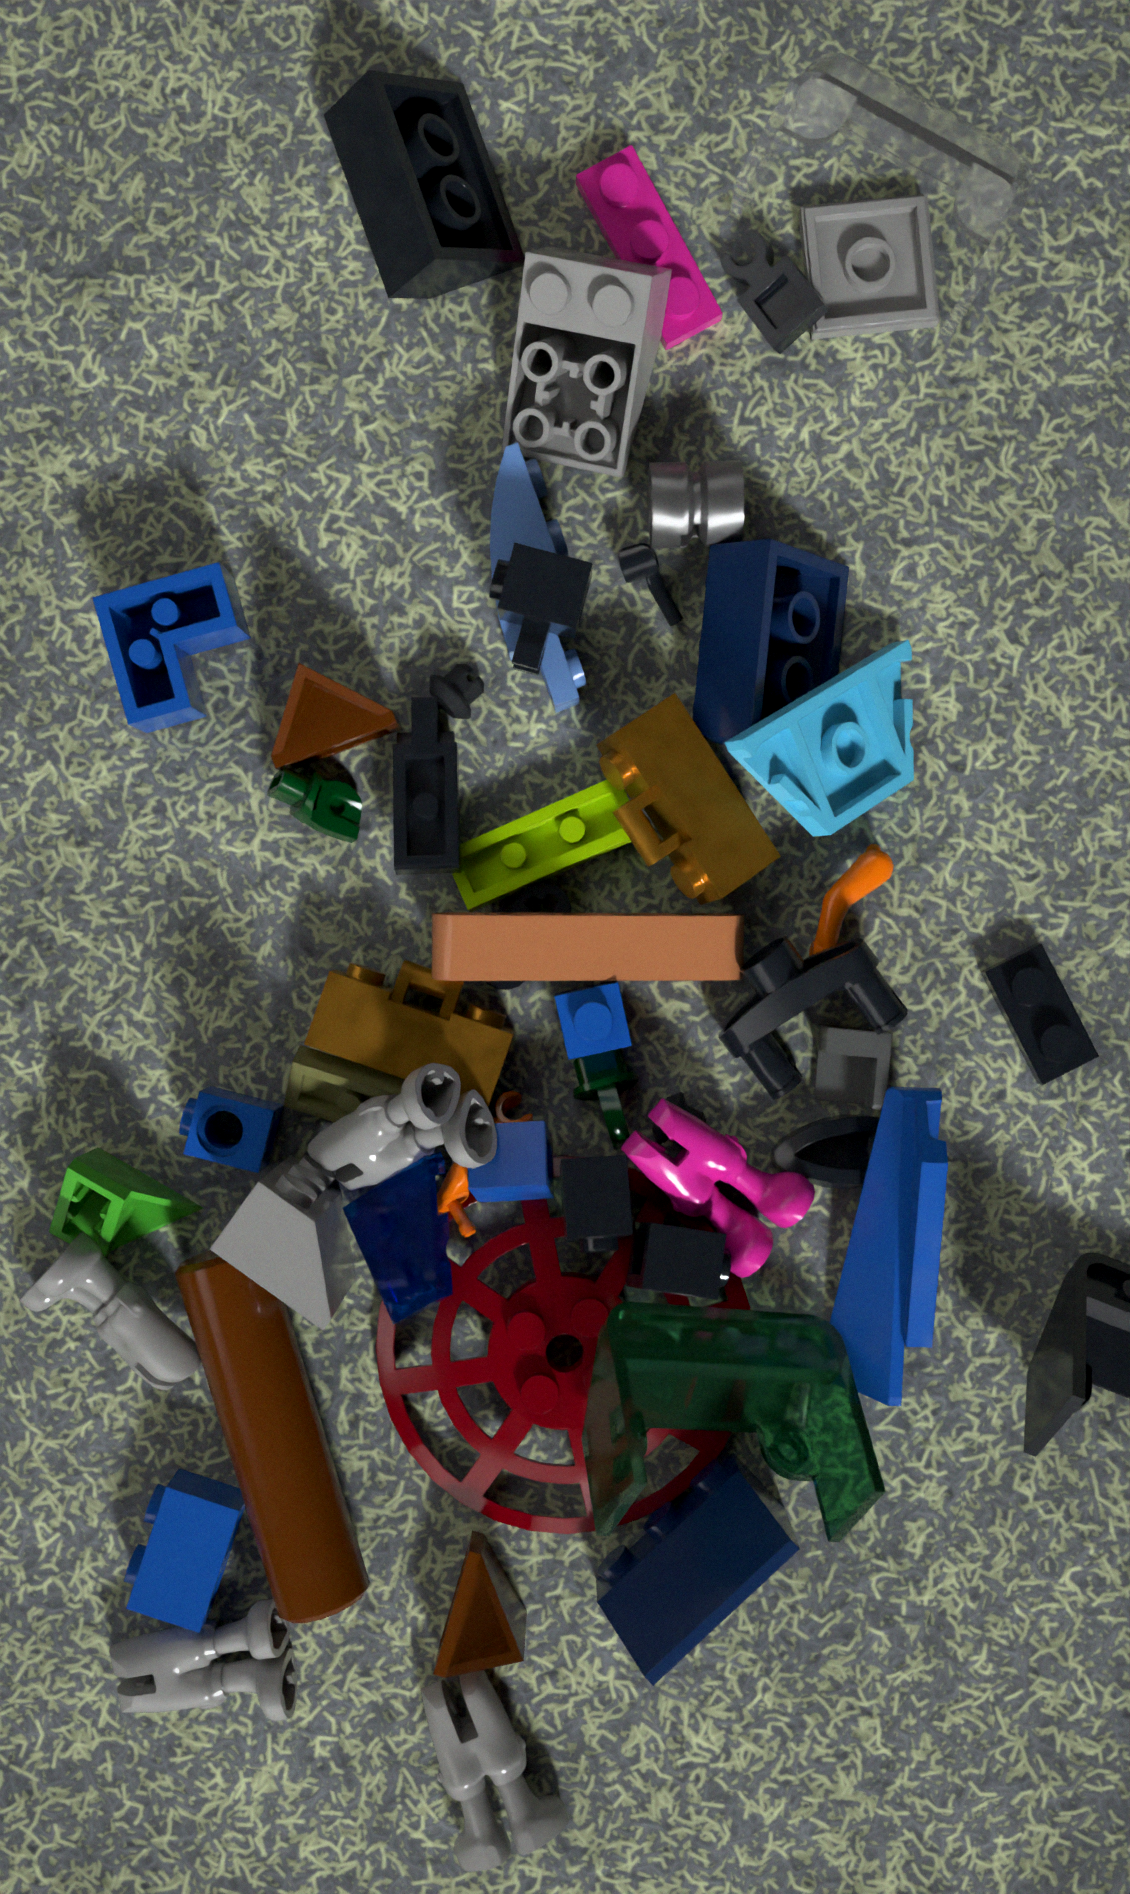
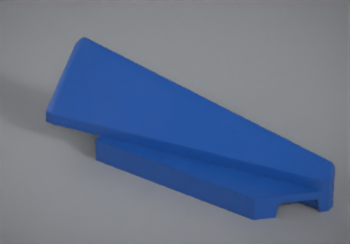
M890 1087L886 1090L820 1360L821 1374L824 1377L887 1406H901L904 1343L906 1347L932 1348L948 1172L946 1141L938 1140L942 1091L940 1088Z

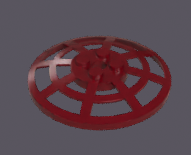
M570 1155L553 1156L554 1178L560 1177L559 1165L561 1159L585 1157ZM628 1167L629 1190L647 1198L632 1222L633 1229L634 1222L662 1224L669 1213L686 1228L716 1232L703 1216L691 1217L682 1212L675 1211L673 1204L670 1202L671 1199L641 1171ZM470 1191L468 1198L461 1203L464 1210L477 1202ZM547 1199L521 1200L525 1223L512 1226L490 1238L460 1266L431 1244L441 1229L452 1221L454 1217L450 1211L437 1214L435 1209L431 1210L407 1240L389 1275L379 1309L376 1338L379 1383L391 1421L408 1452L428 1476L460 1503L494 1521L528 1531L558 1534L602 1531L638 1520L661 1508L665 1503L672 1502L690 1487L691 1480L707 1464L715 1459L725 1447L741 1416L751 1382L754 1338L750 1305L741 1277L730 1272L729 1279L724 1286L728 1297L727 1300L693 1310L687 1296L664 1293L671 1306L673 1315L637 1324L628 1304L619 1295L627 1280L633 1234L629 1238L618 1239L619 1250L614 1251L598 1278L577 1272H561L554 1238L564 1237L563 1216L550 1217ZM529 1243L536 1277L522 1284L507 1298L478 1279L482 1271L500 1256ZM415 1266H417L446 1288L433 1324L432 1364L396 1368L394 1341L397 1313L406 1283ZM463 1300L493 1321L488 1343V1355L451 1361L452 1327L457 1310ZM734 1326L736 1352L733 1381L724 1411L714 1429L684 1412L697 1376L699 1354L697 1336ZM561 1334L576 1337L584 1349L581 1358L570 1366L555 1364L550 1360L546 1352V1347L551 1339ZM679 1341L678 1372L671 1395L666 1402L636 1383L641 1368L642 1350ZM494 1382L500 1396L512 1410L492 1438L482 1430L469 1414L459 1396L457 1387ZM438 1390L441 1403L453 1425L466 1441L480 1453V1456L461 1482L445 1470L424 1445L407 1414L401 1394ZM620 1406L625 1407L652 1424L647 1431L630 1445L610 1456L600 1458L593 1425L609 1417ZM533 1424L549 1429L568 1430L575 1464L543 1463L516 1454L515 1450ZM668 1434L700 1451L691 1463L664 1487L632 1505L612 1511L605 1477L617 1474L640 1462L657 1448ZM502 1469L539 1482L558 1484L580 1483L587 1516L560 1518L531 1515L501 1506L483 1497V1495Z

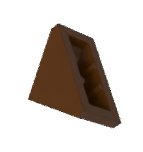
M298 663L271 758L275 768L279 771L284 767L293 771L403 729L398 717L392 710Z
M476 1531L471 1533L438 1647L433 1675L449 1678L524 1661L527 1610L485 1534Z

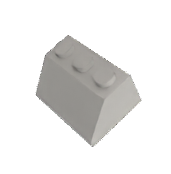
M290 1155L257 1182L210 1250L321 1330H324L356 1279L342 1191L331 1184L335 1179V1175L321 1167L310 1156L304 1155L301 1161Z

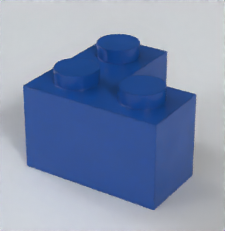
M220 562L92 597L128 725L145 733H150L207 717L191 655L251 639L235 579Z

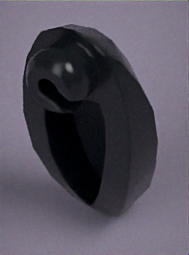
M841 1114L819 1119L799 1127L781 1138L773 1146L770 1154L772 1165L780 1172L799 1173L813 1185L840 1189L863 1187L879 1117L863 1114Z

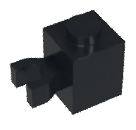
M514 543L510 561L498 559L491 582L489 598L499 600L497 609L500 620L522 625L512 659L514 670L539 676L549 633L576 639L592 579L593 563Z

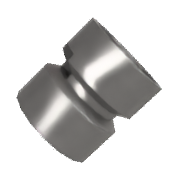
M740 460L704 461L698 472H692L685 462L649 463L648 510L651 549L686 548L692 537H699L705 547H710V545L742 542L744 531V478L742 462Z

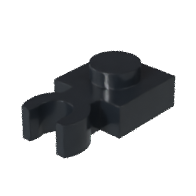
M750 229L746 236L755 247L753 260L745 266H739L725 252L720 257V261L728 275L741 284L751 286L737 301L771 347L781 354L830 309L789 256L785 255L773 266L774 252L771 244L759 232Z

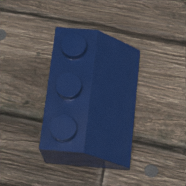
M771 538L710 545L708 570L705 580L706 590L701 638L699 641L695 698L692 708V719L706 741L725 745V742L838 675L849 575L848 566Z
M733 1452L722 1463L717 1458L708 1463L691 1480L690 1487L693 1490L676 1506L669 1501L661 1508L655 1510L643 1527L646 1534L630 1549L624 1544L616 1547L598 1567L597 1573L600 1577L596 1579L597 1603L643 1676L653 1686L800 1550L785 1507Z

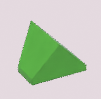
M97 1147L74 1158L67 1167L49 1233L70 1244L84 1231L99 1245L103 1255L107 1258L112 1250L199 1211L203 1207Z

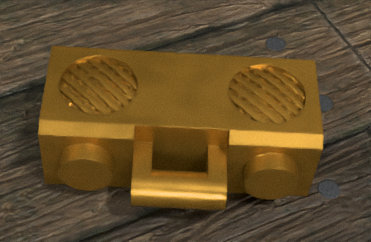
M673 693L596 744L603 755L599 763L604 776L613 787L618 790L625 789L629 797L632 798L612 813L648 867L665 856H669L674 864L670 868L672 879L679 890L688 898H696L700 905L722 899L781 857L676 693ZM643 808L652 820V822L654 823L655 827L657 828L661 836L663 837V840L660 839L659 835L657 834V832L655 831V829L643 813Z
M405 959L400 968L394 989L383 986L386 974L350 962L346 972L340 970L329 971L304 1045L406 1079L415 1069L427 1064L438 1063L447 1065L459 1074L461 1083L460 1094L475 1089L483 1097L486 1105L489 1106L515 1031L503 1027L506 1016L493 1010L470 1004L467 1014L455 1011L465 981L432 979L431 968ZM409 988L443 999L440 1013L406 1002L405 999Z

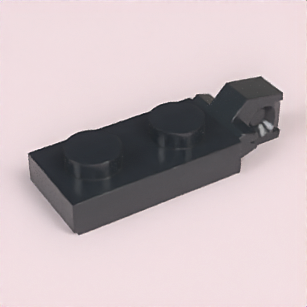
M437 696L411 697L412 732L397 733V744H392L394 870L396 875L461 873L459 752L457 742H455L454 731H440Z

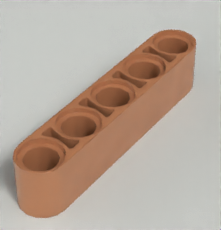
M432 913V979L713 981L743 979V975L740 972V968L744 964L743 914Z

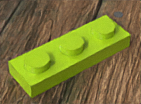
M604 780L460 844L461 873H452L467 910L469 912L479 910L522 891L528 886L540 883L630 843L631 840L612 813L629 801L625 789L618 790L608 780Z

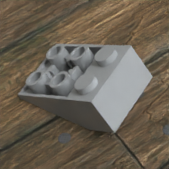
M551 246L525 253L501 452H504L505 446L518 442L523 457L536 458V460L620 478L624 476L662 335L672 269Z

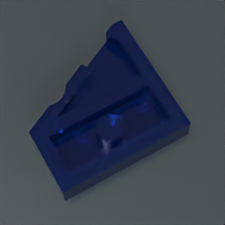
M441 1152L422 1157L342 1208L393 1325L408 1320L453 1295L451 1263L446 1253V1246L449 1240L448 1212H438L436 1175L445 1173V1161Z

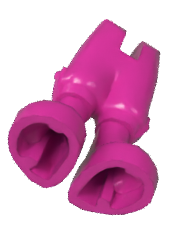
M661 1098L650 1111L648 1117L662 1129L672 1142L675 1140L684 1147L681 1152L673 1158L665 1152L666 1149L653 1142L637 1130L624 1142L621 1150L650 1181L671 1199L670 1202L673 1204L675 1211L682 1212L691 1217L704 1215L716 1227L718 1233L726 1234L725 1248H728L731 1253L730 1272L741 1278L748 1277L758 1271L769 1257L773 1247L772 1232L761 1220L738 1207L720 1193L715 1182L720 1180L732 1185L745 1195L761 1214L780 1228L791 1227L804 1217L814 1200V1185L799 1173L781 1172L770 1174L747 1163L746 1152L736 1136L728 1134L724 1136L698 1117Z

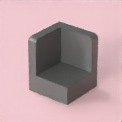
M819 1024L814 1097L820 1101L864 1104L871 1109L881 1110L885 1093L888 1089L893 1033L885 1032L878 1035L873 1029Z

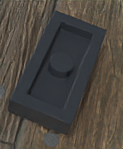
M1036 943L981 971L1037 1084L1044 1085L1099 1057L1042 943Z

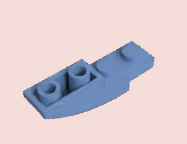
M518 442L505 446L496 478L490 528L492 578L498 559L510 561L514 543L569 556L558 520L554 519L546 522L538 499L548 496L537 460L534 458L524 461ZM499 617L510 661H512L522 625L500 620ZM549 633L540 670L556 713L579 705L577 688L587 685L575 648L564 652L558 635Z

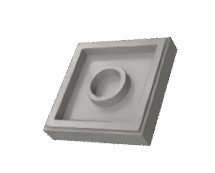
M928 194L800 207L798 216L804 276L830 309L810 327L811 340L937 327L940 322Z

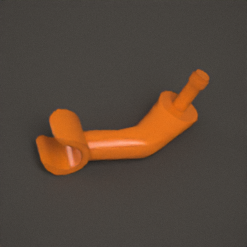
M870 844L867 846L866 852L861 854L827 891L822 902L815 941H812L810 945L809 957L836 945L843 919L849 908L892 876L893 861L887 853L881 850L879 845Z
M509 1091L504 1092L498 1098L495 1105L496 1116L493 1120L494 1123L533 1121V1114H526L517 1120L506 1118L504 1114L509 1109L519 1105L522 1100L520 1093ZM454 1162L434 1199V1209L437 1214L450 1211L459 1226L461 1235L469 1237L476 1232V1227L461 1206V1203L469 1196L468 1168Z

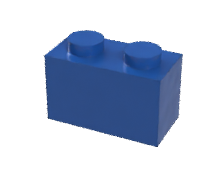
M180 1468L167 1486L157 1484L144 1517V1522L153 1524L147 1546L138 1543L124 1578V1582L133 1585L126 1609L200 1633L212 1610L245 1510L240 1488Z

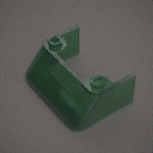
M629 1301L616 1305L602 1324L597 1340L582 1430V1446L596 1536H610L648 1483L644 1464V1456L648 1447L646 1428L756 1433L762 1457L770 1469L788 1480L813 1481L828 1542H840L886 1492L844 1341L837 1329L825 1319L810 1314Z

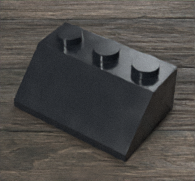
M368 70L324 114L337 156L388 298L431 299L524 265L525 256L463 83Z

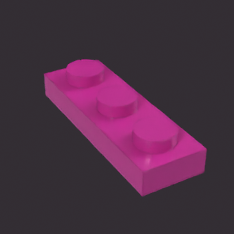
M630 145L577 174L576 186L615 258L672 269L660 339L664 349L668 350L721 321L723 313L633 146Z

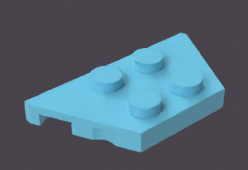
M909 640L888 644L725 742L728 752L813 837L832 835L914 780V750L910 743V731L913 726V699H901V662L912 660V648Z

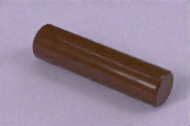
M213 1251L203 1252L181 1262L175 1271V1276L278 1616L291 1623H308L321 1620L345 1610L360 1600L368 1589L370 1581L287 1306Z

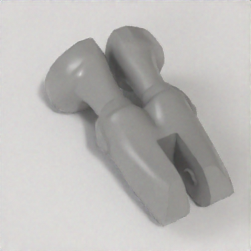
M431 1063L412 1071L403 1082L399 1095H382L370 1098L361 1103L356 1110L321 1131L308 1144V1153L325 1170H336V1179L349 1191L381 1183L426 1163L432 1157L435 1147L443 1144L452 1160L458 1165L472 1169L480 1167L494 1158L497 1149V1133L493 1117L483 1097L475 1089L460 1094L461 1083L459 1074L450 1066Z
M84 1231L68 1245L19 1300L26 1308L35 1312L45 1310L57 1301L65 1298L79 1302L95 1314L92 1319L97 1326L98 1334L102 1340L109 1344L137 1375L157 1389L168 1390L197 1371L201 1364L196 1342L159 1309L144 1288L136 1286L130 1281L126 1282L103 1255L99 1245Z
M262 1599L253 1604L248 1616L241 1620L221 1625L217 1621L207 1618L200 1633L180 1626H174L132 1637L110 1646L109 1653L114 1675L128 1678L121 1682L117 1688L121 1712L160 1713L197 1707L199 1709H210L224 1702L230 1693L250 1692L257 1694L260 1707L267 1718L273 1721L290 1719L293 1717L296 1707L298 1684L293 1647L286 1648L290 1633L289 1622L279 1618L274 1599ZM238 1651H250L253 1656L252 1658L233 1662L216 1660L222 1654Z
M485 1670L459 1675L463 1696L470 1713L466 1717L459 1716V1710L445 1680L442 1679L421 1688L427 1723L440 1767L438 1768L437 1780L442 1783L446 1792L453 1799L460 1801L462 1807L464 1830L459 1834L454 1843V1853L460 1867L470 1872L497 1867L503 1864L511 1853V1843L505 1826L495 1816L485 1791V1775L490 1776L494 1785L499 1790L508 1816L512 1838L519 1854L526 1855L539 1849L561 1833L569 1822L565 1803L560 1798L554 1795L536 1797L526 1783L522 1774L526 1767V1742L521 1739L520 1735H516L501 1699Z

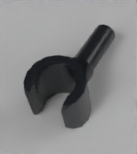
M646 543L622 548L618 553V558L626 583L646 578L649 591L670 627L683 620L682 614L664 584L665 581L661 576L655 550L651 549L650 545Z

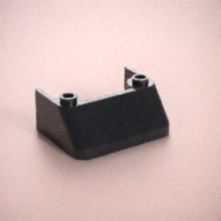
M1086 1253L1076 1260L1063 1279L1027 1371L1023 1452L1035 1457L1072 1414L1082 1409L1088 1402L1092 1394V1384L1130 1399L1129 1264L1103 1254Z

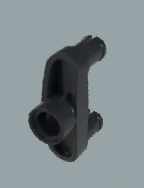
M782 936L760 949L740 968V972L756 994L734 1014L722 1029L718 1038L733 1058L741 1057L770 1097L775 1100L792 1091L801 1082L803 1074L772 1036L774 1029L835 990L837 992L845 990L878 1035L898 1025L907 1016L908 1009L876 968L879 964V959L864 939L857 938L841 942L803 959L787 936Z

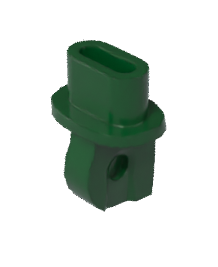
M284 767L274 775L269 785L267 796L291 805L290 814L301 823H305L320 833L342 841L352 843L357 840L360 829L362 801L351 786L339 781L323 780L322 773L315 769L310 770L304 776Z
M621 1048L575 1059L573 1065L579 1086L573 1090L574 1099L583 1101L600 1100L614 1150L621 1149V1146L630 1137L618 1094L630 1089L639 1081L636 1072H628Z

